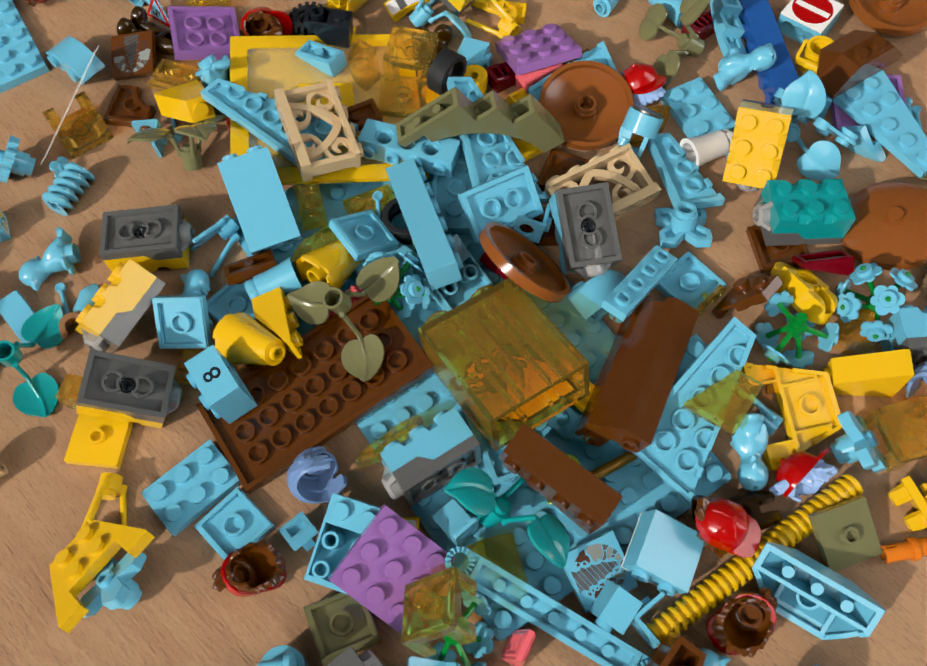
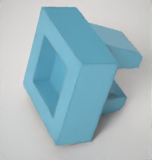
M302 511L278 529L294 551L303 546L308 552L316 544L312 537L319 533Z

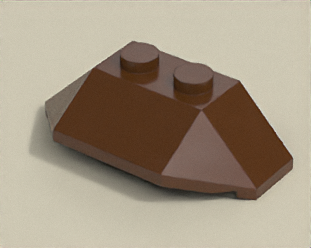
M853 30L820 49L817 76L822 81L826 94L833 99L899 60L903 54L876 32Z

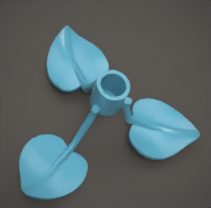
M420 0L413 13L409 16L410 21L416 27L425 26L428 22L432 24L435 20L446 16L465 37L472 38L471 31L467 25L453 12L450 13L446 10L435 16L432 15L435 11L431 5L436 0H430L429 3H424L425 0Z
M808 70L786 87L782 94L781 103L783 106L794 107L793 115H797V117L791 119L786 142L797 141L805 152L797 159L798 170L806 178L822 181L824 179H833L840 174L841 155L838 147L828 140L816 141L808 149L801 140V137H799L801 130L797 121L801 120L802 115L807 118L817 117L823 111L826 104V92L822 81L816 73Z

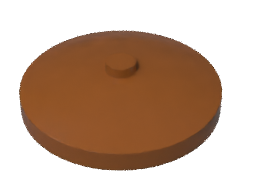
M848 0L852 11L859 20L880 33L891 36H910L920 33L927 28V0Z
M586 60L571 62L555 70L545 81L539 103L561 124L565 140L562 144L573 149L586 151L601 149L619 139V130L630 105L633 106L634 104L633 95L628 83L616 70L603 63Z
M881 183L867 187L849 199L856 220L841 243L850 255L863 264L876 263L883 270H891L893 267L899 270H907L927 263L926 189L908 183Z
M489 222L480 232V243L487 255L518 286L534 296L552 303L561 302L570 292L569 282L558 265L530 239L518 231L497 222Z

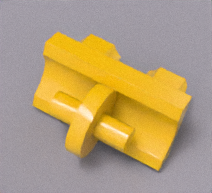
M907 476L900 480L898 486L888 492V496L895 507L911 502L916 512L903 517V520L910 532H916L927 528V483L919 486L925 495L923 497L911 477Z

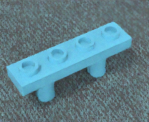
M656 245L603 300L601 307L609 312L610 319L612 320L616 317L614 322H624L674 267L678 258Z

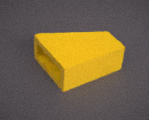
M198 80L153 93L162 116L190 123L216 116L213 106L202 99L201 91L204 87Z
M910 349L831 358L826 366L821 369V371L829 373L835 395L893 397L914 376Z

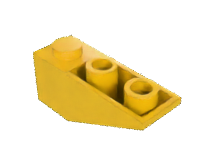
M278 287L252 298L253 312L256 320L285 343L286 349L298 359L302 358L300 346H303V340L296 329L299 327V322L293 312L288 295H285L281 287Z

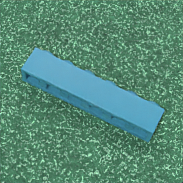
M413 158L385 168L431 291L462 280L459 271L460 268H463L458 252L453 254L452 250L456 248L451 234L445 235L444 233L448 231L444 217L437 216L441 212L436 199H430L434 195L429 182L424 184L427 178L423 167L417 168Z

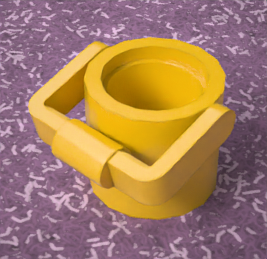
M820 35L814 36L809 40L804 39L794 60L799 65V69L803 74L808 70H812L817 75L819 51L834 42L831 38Z

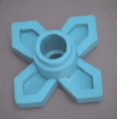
M687 201L679 202L673 210L671 208H655V225L663 228L659 231L658 237L660 247L662 249L676 248L683 240L696 248L711 247L713 239L711 230L703 226L707 218L705 208L697 209L693 203Z
M850 411L837 415L846 434L835 438V442L830 444L837 461L840 464L846 462L851 464L859 460L864 469H872L876 473L889 469L881 452L876 447L879 445L873 432L868 428L863 417L859 415L855 417Z
M141 552L137 558L127 553L119 562L112 558L94 577L96 585L84 594L80 600L89 610L83 618L94 616L103 606L109 610L121 608L129 610L137 604L141 598L142 590L139 589V584L132 578L144 565L147 558L144 553Z

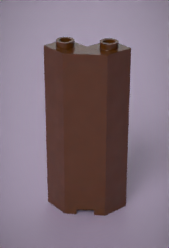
M646 296L626 320L621 323L575 434L578 436L584 435V442L596 447H601L613 439L621 444L625 450L635 453L651 445L700 312L678 298L667 297L665 301H653L651 296Z

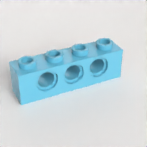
M368 118L357 139V142L361 143L364 157L367 159L396 165L414 158L417 168L422 166L424 172L439 177L443 176L452 179L460 159V140L444 138L431 142L425 136H422L408 146L403 147L398 143L396 125Z

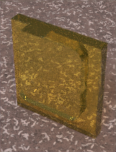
M512 532L483 539L467 546L468 549L528 584Z

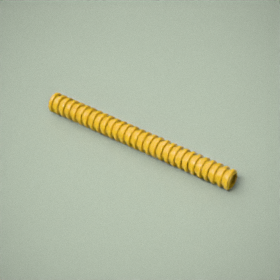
M849 474L841 475L840 479H836L833 482L834 484L828 485L827 489H823L820 494H816L814 499L808 500L807 504H803L800 509L790 514L787 520L783 519L780 525L774 526L773 530H769L766 535H762L760 545L752 557H733L731 562L725 563L724 568L720 567L717 570L718 574L712 573L710 579L706 578L703 580V585L698 584L696 590L691 589L688 592L689 596L683 595L681 602L675 601L674 607L669 606L666 613L662 611L659 614L660 618L654 617L652 624L646 623L645 625L660 643L669 631L680 634V630L686 631L688 629L687 625L692 626L695 624V619L700 620L702 618V613L708 614L710 612L709 608L714 609L717 607V602L722 603L724 597L728 598L732 595L731 591H738V586L743 587L746 581L753 579L754 572L752 566L767 541L793 548L795 543H800L802 538H806L809 536V533H813L808 515L858 495L861 496L863 489L859 481Z

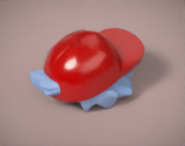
M634 63L626 67L624 72L620 73L631 89L634 104L646 106L647 103L652 104L654 100L658 101L660 97L666 94V90L662 87L666 83V77L658 75L651 65Z
M825 448L817 456L800 451L792 453L785 459L782 458L775 473L776 484L769 491L776 497L783 495L786 498L788 496L797 502L802 501L799 495L808 496L809 494H816L823 484L838 473L837 468L826 464L822 460L830 451L829 448Z

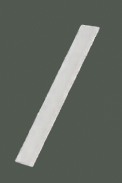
M97 47L96 50L94 51V53H93V55H92V57H91V59H90V61H89V63H88V65H87V67H86V70H85V72H84V74H83V76H82V78H81V80H80V82H79V84H78V86H77V88H76V90H75V93H74V95H73V97H72V99H71V101H70V103H69V105H68V107H67V109H66V111H65V113H64V115H63V118H62V120H61V122H60V124H59V126H58V128H57V130H56V132H55V134H54V136H53V138H52V141H51V143H50V145H49V147H48V149H47V151H46V153H45V155H44V157H43L41 163H42L43 160L46 158V155H47V153H48V151H49V149H50V147H51V145H52V143H53V141H54V139H55V137H56V135H57V132H58V130H59V128H60V126H61V124H62V122H63V120H64V118H65V116H66V114H67V112H68V109H69V107H70V105H71V103H72V101H73V99H74V97H75V95H76V93H77V91H78V88H79V86H80V84H81V82H82V80H83V78H84V76H85V74H86V72H87V70H88V68H89V65H90V63H91V61H92V59H93V57H94V55H95V53H96L98 47Z

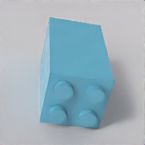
M262 145L247 149L248 153L237 156L236 153L224 156L222 162L217 163L251 254L257 255L270 249L275 250L301 241L300 232L268 146L262 148Z

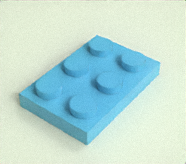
M701 77L669 89L663 97L659 98L687 138L723 129L734 132L735 121Z
M528 165L516 168L457 194L474 242H480L479 234L489 222L501 223L512 228L518 215L532 219L544 213Z
M209 439L143 490L141 494L168 531L175 537L232 492L241 482L229 462Z

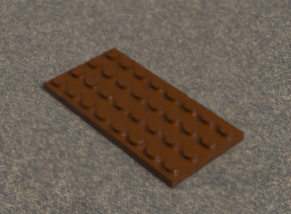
M367 294L365 297H361L353 302L351 309L346 313L363 338L369 334H374L381 339L384 345L385 356L383 364L378 373L369 381H361L344 368L341 361L342 350L349 341L358 339L346 322L338 314H335L327 319L326 322L319 324L301 336L303 340V346H300L302 358L298 359L286 349L285 356L279 364L275 366L256 365L240 376L258 406L231 424L222 417L217 419L211 409L207 410L201 402L196 404L247 493L251 494L288 469L295 458L304 450L322 446L435 370L431 361L387 301L375 306Z

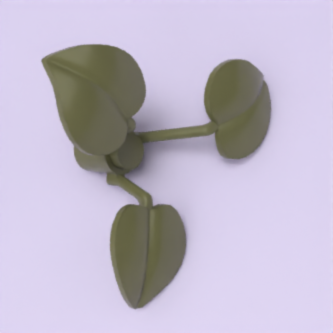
M682 0L680 5V12L682 13L680 21L689 33L679 35L661 25L668 14L666 7L662 4L652 5L647 10L645 18L640 24L639 36L644 41L652 40L659 29L678 39L677 45L680 50H669L667 55L661 54L653 64L658 75L666 77V83L662 86L666 91L680 67V55L686 57L689 54L693 57H698L704 50L705 42L699 38V35L693 31L690 25L698 19L711 0Z
M215 113V117L195 122L196 124L174 128L175 133L189 136L190 143L182 145V150L173 135L170 134V129L167 128L141 130L133 134L127 140V144L131 141L150 142L163 138L169 139L177 152V156L182 157L184 170H199L203 168L201 157L202 141L206 142L209 135L216 130V124L225 121L227 116L223 113Z
M384 257L367 264L359 272L356 279L357 286L363 290L361 292L347 290L344 293L339 288L331 287L326 282L316 281L287 294L295 313L308 324L319 325L326 322L329 318L330 310L338 314L346 322L358 340H351L344 346L341 353V361L344 368L351 375L363 382L369 381L378 373L384 361L385 349L378 336L369 334L363 338L346 313L349 312L352 306L351 297H365L368 294L372 301L384 302L395 295L400 284L399 260L396 257Z

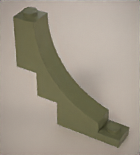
M453 87L396 123L398 143L403 147L408 146L422 136L434 142L457 135L477 133L500 134L518 138L534 145L544 153L565 142L561 124L531 93L509 106L494 90L472 102L460 90Z

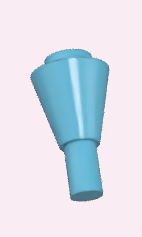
M594 0L593 7L599 16L607 17L620 0Z

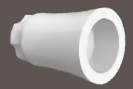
M723 129L697 137L684 138L680 141V146L686 151L685 156L691 162L694 161L700 168L706 163L728 154L733 132Z

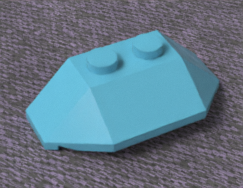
M767 541L752 566L759 589L761 587H768L772 591V596L777 598L778 607L775 612L822 640L846 639L858 636L860 638L869 637L886 611L884 607L854 582L797 549Z

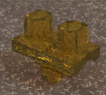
M319 182L294 186L304 231L328 226Z

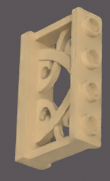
M331 78L326 79V82L284 91L283 88L273 90L276 109L303 182L313 180V176L354 166L355 168L361 167V157H364L362 145L360 142L356 143L354 125L347 120L349 119L347 107L345 104L341 105L339 87H334ZM320 98L316 101V106L311 105L313 99ZM321 98H328L329 103L321 104ZM303 114L306 115L304 121L299 122L296 120L297 117L303 118ZM312 116L322 119L333 126L323 142L312 134L299 133L309 126ZM311 141L315 143L317 147H315L314 144L311 147H306L305 144ZM339 146H345L349 150L347 154L334 156L329 152L332 149L335 153H341V150L338 149ZM325 155L326 159L318 160Z
M630 143L624 146L617 145L603 156H594L588 163L572 167L566 174L551 177L547 180L544 191L551 198L556 190L589 185L592 179L616 184L611 193L615 220L654 202L661 191L657 182H653L639 161ZM621 161L626 162L630 167V173L626 177L622 176L624 166L621 169H616L614 167L615 164ZM634 175L643 187L642 189L631 181ZM620 188H623L621 193L626 194V197L619 198L617 196V192Z

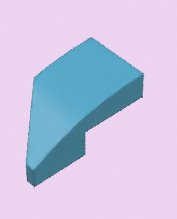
M866 125L845 127L858 136V139L855 141L857 143L855 147L848 146L850 151L877 162H883L886 159L882 145L879 141L871 140Z

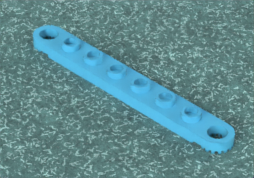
M456 546L448 551L445 557V567L452 576L599 665L646 666L651 659L464 546ZM456 553H464L469 559L468 567L463 571H457L451 565L452 556Z

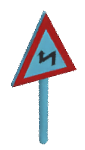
M145 0L149 4L148 16L170 27L169 19L159 1Z

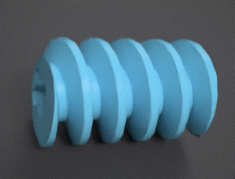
M67 163L64 166V170L59 172V177L53 180L54 185H50L47 188L48 192L42 194L44 203L54 212L68 216L64 208L73 210L74 207L69 201L79 202L75 193L81 196L85 193L80 187L88 189L90 184L86 179L94 181V175L77 164Z

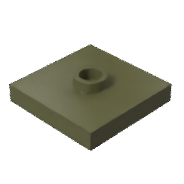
M858 495L808 515L823 565L837 572L883 554L865 496Z
M340 592L303 607L323 666H327L349 646L360 652L381 643V638L370 610L348 594Z

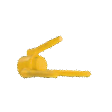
M497 0L491 1L504 16H499L501 18L498 23L499 31L471 19H465L466 23L494 34L501 40L505 36L518 35L521 26L514 21L515 19L506 12Z
M110 472L101 473L96 493L81 528L93 521L102 499L112 501L118 495L120 496L121 525L127 526L126 494L128 486L122 484L123 476Z

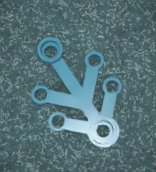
M779 87L774 94L775 98L772 102L782 105L781 98L784 89ZM802 115L801 120H799L805 125L809 121L813 122L816 132L824 137H827L829 133L836 136L834 141L845 148H848L849 145L855 147L857 144L855 141L858 139V136L843 126L837 130L820 117L807 118Z

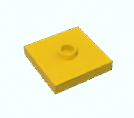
M79 414L64 462L74 465L120 469L134 422H121L102 416L92 417Z

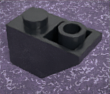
M307 5L303 25L327 45L350 48L353 35V11Z

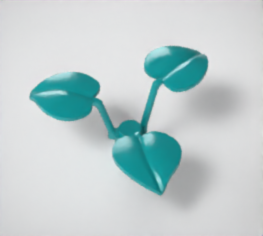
M59 304L47 306L31 315L25 321L21 329V335L30 343L15 341L13 344L7 340L0 341V363L6 367L15 368L27 381L15 388L12 399L15 407L20 412L29 416L43 418L50 416L58 405L60 390L56 380L47 373H39L31 379L19 365L23 357L20 348H33L38 344L43 349H51L62 343L64 339L60 336L59 322L64 314Z
M476 467L461 470L448 482L444 492L454 497L468 511L477 515L479 522L484 527L492 528L500 522L505 526L508 523L532 521L527 525V533L533 545L555 566L560 569L565 567L570 548V539L567 529L559 519L551 514H544L541 518L535 514L508 517L511 505L507 498L525 481L522 477L501 497H496V493L492 491L493 482L490 476Z

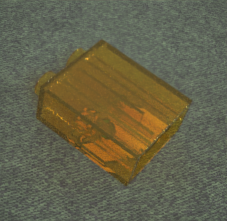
M509 278L495 286L486 285L479 288L473 293L470 300L450 311L442 310L432 314L425 324L418 328L423 352L433 364V372L495 452L509 444L523 423L534 429L589 395V361L527 294Z

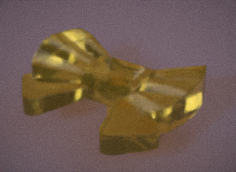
M719 284L710 295L706 292L701 294L705 300L696 309L700 312L698 316H702L706 307L711 302H717L719 297L726 292L725 287Z

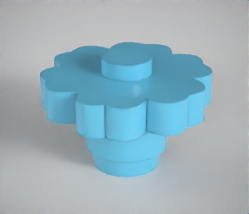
M11 135L5 151L0 149V181L7 183L10 172L23 177L24 175L31 176L36 161L35 158L30 157V154L17 150L20 138Z

